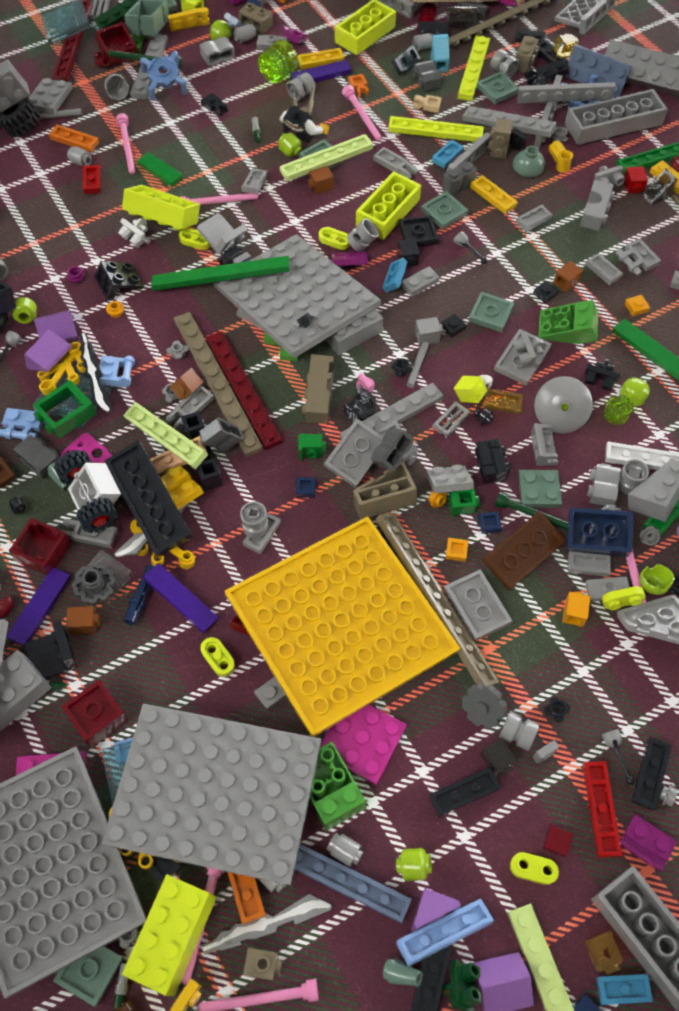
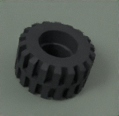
M27 97L0 113V126L9 136L14 138L21 137L36 126V123L39 121L40 111Z

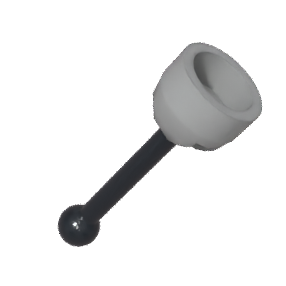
M463 231L459 232L455 236L454 242L460 247L466 246L481 260L482 264H486L487 258L482 257L468 244L469 238Z
M8 331L5 336V343L7 345L0 355V363L10 346H16L21 341L20 335L13 331Z
M616 729L601 735L605 744L615 749L626 776V783L633 785L635 779L630 776L618 747L622 741L619 730Z

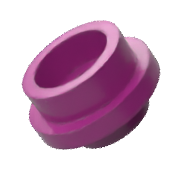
M73 266L68 269L67 278L70 282L78 283L84 279L85 274L80 267Z

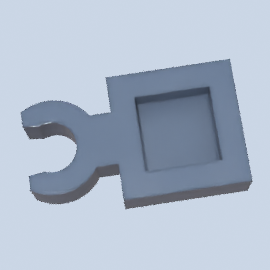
M226 12L224 18L228 20L227 24L235 29V27L244 25Z

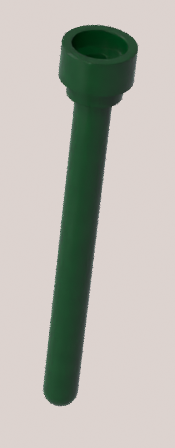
M108 51V56L137 61H140L142 57L149 61L156 58V56ZM178 56V58H179V66H178V69L181 70V68H182V57Z
M501 491L494 505L501 509L502 507H509L532 517L539 512V510L511 500V497H508L506 493ZM542 512L553 525L567 530V521Z

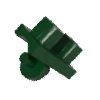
M458 960L451 961L450 984H446L443 987V995L450 998V1004L453 1009L474 1011V1006L481 1003V993L479 989L474 987V981L480 978V968L472 962L463 964Z

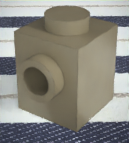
M248 948L243 975L245 977L274 982L275 976H280L282 960H278V953Z

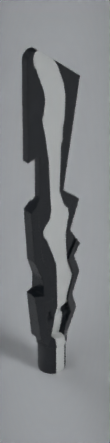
M82 333L80 335L81 346L79 349L82 353L80 358L83 361L82 366L86 368L85 376L91 378L92 403L96 407L111 412L106 386H101L100 378L102 373L97 360L94 358L96 353L92 343L89 342L88 335Z

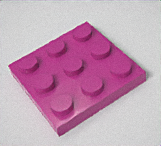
M368 705L330 727L320 748L333 742L349 772L377 786L407 724Z

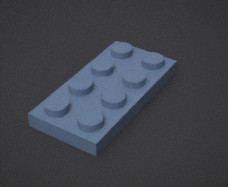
M575 44L567 64L569 74L564 75V77L584 84L589 83L591 75L595 74L597 75L595 83L614 82L615 90L613 95L620 97L632 65Z

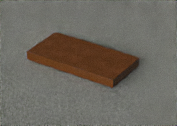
M539 511L481 560L509 591L563 545L566 539L545 515Z

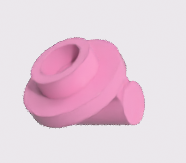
M360 373L357 376V390L359 389L358 385H361L362 388H366L371 393L375 388L374 381Z

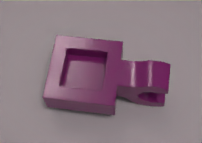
M287 26L281 27L285 34H280L279 36H285L294 44L306 41L307 34L296 29L291 30Z

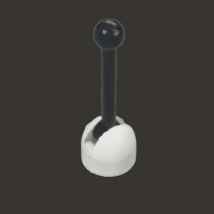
M480 375L479 377L482 378L487 390L490 389L493 378L488 375ZM483 398L477 404V408L473 413L475 417H479L481 414L480 408Z

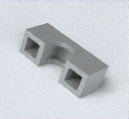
M594 180L580 223L581 227L599 231L601 224L605 225L608 216L605 213H609L611 203L608 202H612L615 193L612 192L614 184Z

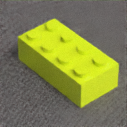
M377 0L370 1L335 26V43L355 55L360 54L395 28L396 11Z
M393 171L356 211V226L363 219H368L377 227L379 231L378 238L384 240L398 225V220L403 219L419 202L421 185Z
M138 185L124 189L122 209L128 211L130 215H140L145 220H155L160 225H170L175 230H183L198 223L200 204L144 185Z
M166 874L122 975L164 996L175 997L217 896Z

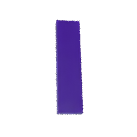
M346 60L290 73V79L297 78L299 75L307 72L312 76L314 82L351 74V68Z
M159 563L143 576V579L201 633L204 634L218 621V616Z
M52 567L6 638L25 647V643L31 641L72 577Z

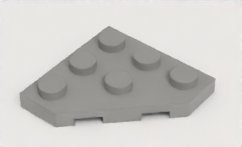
M675 594L617 611V618L627 631L679 644V599Z

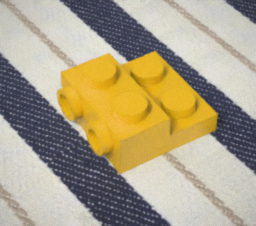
M180 465L176 468H170L161 477L178 509H181L204 493L202 488L191 479L190 474Z

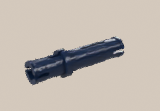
M146 565L133 598L129 600L130 606L123 618V621L129 625H136L141 610L146 606L145 600L151 586L143 579V576L154 567L153 565Z

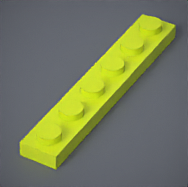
M484 36L475 37L458 92V99L473 101L490 38Z
M390 116L388 132L476 142L479 137L483 136L484 131L483 126Z

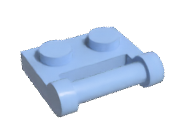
M101 356L99 365L102 373L100 378L101 385L130 386V374L135 359L132 356H126L125 358ZM119 367H124L123 375L118 377Z

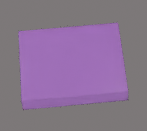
M71 310L34 319L39 338L49 329L65 341L78 339Z
M48 329L24 354L26 367L29 370L48 372L72 346Z
M424 888L420 896L411 931L414 932L456 911L461 906L460 902Z
M519 952L474 962L480 968V978L475 981L477 989L481 993L483 1011H514L534 1006L531 976Z

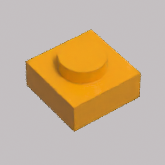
M642 295L626 299L625 306L632 316L646 313L650 309Z
M448 538L445 559L466 562L468 540Z

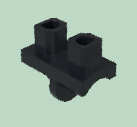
M605 358L604 363L597 361L595 365H587L584 373L586 375L584 383L594 385L596 378L604 380L601 388L611 391L614 384L617 383L620 373L614 372L615 366L608 365L609 359Z

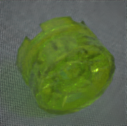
M623 395L611 396L604 408V417L612 424H624L628 421L633 411V403H630V399Z

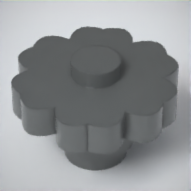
M92 563L89 568L83 566L75 573L76 581L72 583L74 595L76 598L82 599L85 605L96 606L99 601L107 602L114 595L112 589L116 586L114 574L112 571L107 570L105 565Z
M483 683L472 685L462 697V708L468 712L467 718L476 726L483 724L487 729L496 727L507 714V703L501 700L502 693L493 685L487 687Z

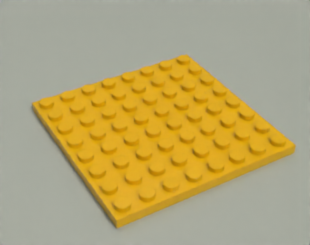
M368 516L225 590L227 599L311 737L324 732L456 654L461 649Z

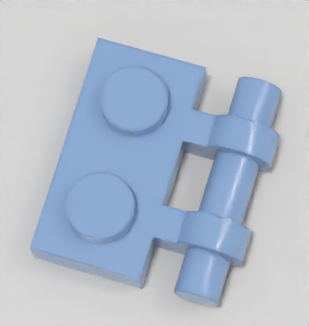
M7 408L2 421V425L6 429H0V436L11 440L19 438L22 441L30 435L37 438L38 434L33 433V431L41 432L43 422L39 423L34 417L33 413L35 411Z

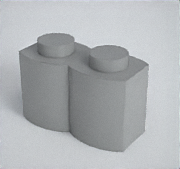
M220 37L214 41H206L200 44V54L209 66L235 58L234 47L227 37Z
M597 464L595 469H591L589 480L592 481V485H589L587 496L590 497L589 503L602 506L615 505L621 468Z

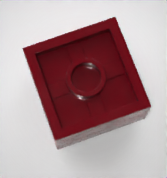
M123 22L95 31L96 44L102 55L108 59L109 68L130 61V59L108 56L109 50L137 54L136 45Z
M31 518L9 549V552L16 562L47 576L52 567L56 568L72 543L67 533Z
M100 679L61 706L90 748L128 722L127 717Z

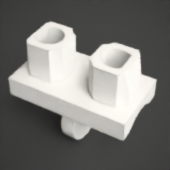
M122 218L120 223L123 226L118 232L121 237L128 240L133 234L129 241L136 248H139L143 243L148 245L151 242L150 239L145 237L144 233L148 230L146 220L143 218L134 219V225Z

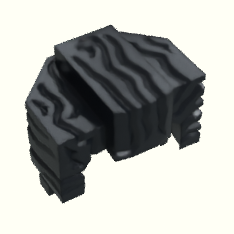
M358 385L359 389L357 390L356 397L343 406L345 409L342 412L353 423L356 418L363 421L372 416L377 409L375 407L376 398L366 388H362L361 385Z

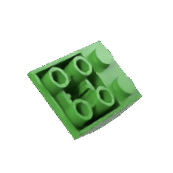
M593 300L540 310L538 338L574 344L597 341L598 311Z
M333 742L320 748L309 798L325 831L366 809V800Z

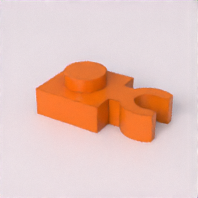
M363 74L348 77L349 85L357 91L359 98H361V93H365L366 96L369 95L368 83Z

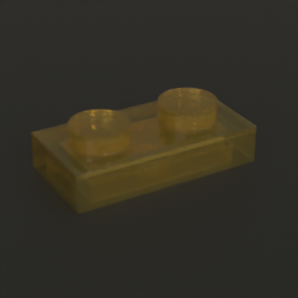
M487 388L488 391L485 394L483 408L520 414L523 401L522 394Z

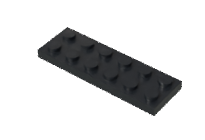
M139 440L105 460L156 557L159 558L193 537Z

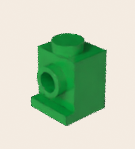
M299 434V461H303V457L313 459L322 457V453H326V442H322V434Z
M474 489L452 491L449 494L448 501L451 517H454L456 514L475 513L476 507H479L478 495L475 496Z

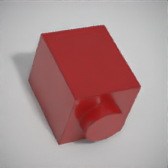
M627 167L624 176L627 193H644L648 182L644 167Z

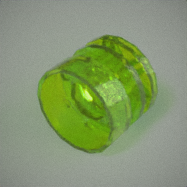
M282 39L274 42L258 56V66L261 73L273 83H279L298 67L299 61L295 49L291 44Z

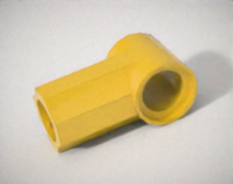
M559 140L553 141L549 145L548 150L556 162V170L566 173L570 170L573 153L566 150Z

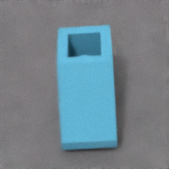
M448 34L433 35L430 60H433L440 73L448 72Z

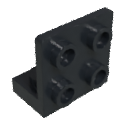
M100 261L94 275L107 301H113L118 288L143 289L144 287L135 268L128 262Z
M61 620L52 623L54 631L51 634L27 642L24 645L27 657L45 679L78 667L67 630Z

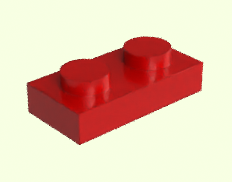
M100 165L83 166L84 194L101 193Z

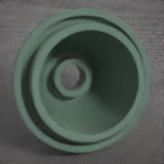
M528 146L515 156L513 168L524 177H535L543 173L545 159L537 147Z

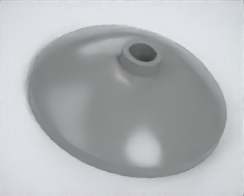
M560 376L547 381L539 389L534 403L535 413L541 424H551L553 429L548 430L562 434L574 432L581 428L588 421L593 408V400L588 388L578 379L568 376ZM564 403L568 404L566 410L561 409V405Z

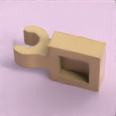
M415 95L414 101L417 102H414L413 108L420 109L423 107V110L438 113L442 98L426 95L425 98Z

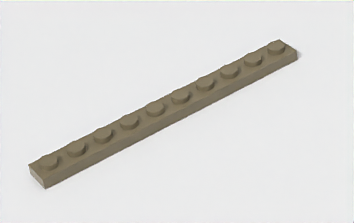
M530 0L448 38L449 45L454 47L460 44V40L465 42L471 39L473 34L476 37L483 33L482 30L489 31L494 28L495 24L499 26L505 23V19L510 21L517 17L516 14L519 13L521 16L528 12L527 9L530 8L532 11L539 7L538 4L541 3L543 6L549 3L550 0Z
M188 312L174 317V323L185 344L188 346L206 384L214 395L215 401L226 422L234 423L240 427L244 440L238 444L245 458L263 451L257 435L191 313Z
M394 513L379 514L375 520L416 586L461 648L457 653L476 685L483 683L486 687L489 685L495 687L499 683L498 678Z

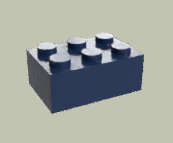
M583 508L569 509L566 553L574 551L620 557L630 556L632 553L633 512Z

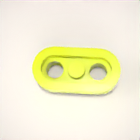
M331 227L320 229L319 241L340 250L350 247L347 241V233Z
M185 228L179 232V239L183 245L200 250H206L211 247L198 230Z
M635 586L608 592L601 599L604 608L613 611L624 606L640 605L646 596L642 587Z
M214 637L205 639L201 644V652L208 664L220 677L231 675L235 669L232 656L219 639ZM215 648L216 651L214 653H210L209 649ZM223 664L228 665L226 669L220 668Z
M517 853L510 862L511 872L516 877L531 882L550 885L556 881L559 875L555 862L532 854ZM525 861L527 869H522L519 862ZM544 867H548L550 869V875L544 874Z

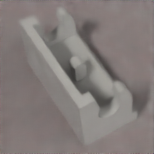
M534 423L531 438L536 466L558 464L553 431L545 430L553 429L551 424Z

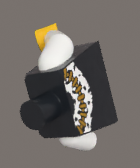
M291 106L288 111H284L280 116L284 133H293L304 142L310 143L314 135L328 134L329 125L321 123L320 126H316L311 115L300 110L298 106Z

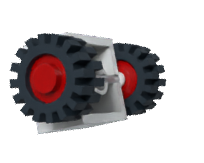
M72 450L69 451L70 454L68 455L64 453L63 458L59 457L58 461H55L54 469L60 482L70 485L68 490L78 509L77 518L82 529L86 533H93V531L98 533L99 530L104 531L105 527H111V524H114L118 518L113 504L121 493L106 463H92L88 453H85L83 450L81 452L80 450L75 452Z

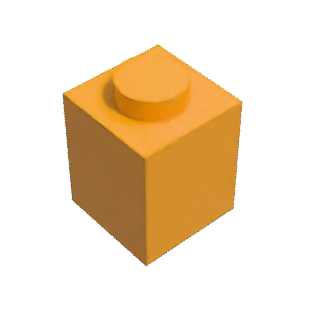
M577 591L569 592L565 599L562 623L583 627L588 619L590 596Z

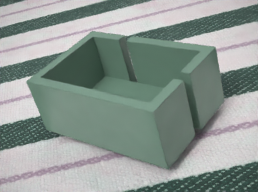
M138 0L124 15L129 34H133V36H141L143 34L147 35V37H155L168 22V3L165 0Z

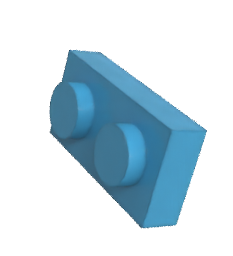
M450 140L432 156V162L445 169L463 153L464 146Z
M404 257L390 264L382 287L386 293L400 287L408 263Z
M648 974L596 977L600 1005L653 1002Z

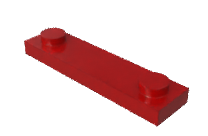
M583 762L582 767L597 858L622 857L607 762Z

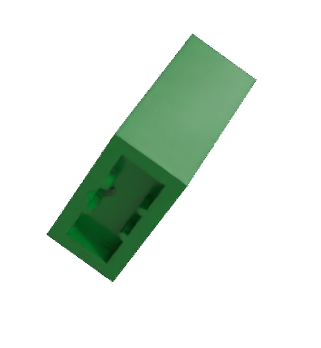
M71 380L32 405L35 410L33 415L39 423L43 422L47 432L50 435L54 434L58 439L96 415L93 403ZM71 397L79 405V408L54 423L46 412Z

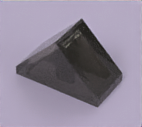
M666 168L641 194L651 205H654L671 197L677 179Z

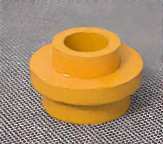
M112 301L106 306V311L111 317L118 318L122 316L124 306L119 301Z
M432 491L428 497L430 505L433 508L443 506L446 502V492L434 493Z

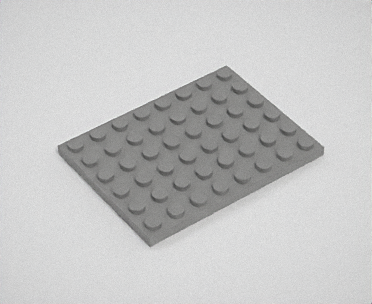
M297 234L249 260L289 256V272L213 282L214 287L293 358L381 305V299ZM309 312L311 316H314L311 325L305 329L303 326L298 327L299 324L296 320Z
M143 704L102 844L291 886L322 740L320 738Z
M77 746L0 783V988L4 999L14 996L143 926L147 919L119 848L102 844L108 820Z

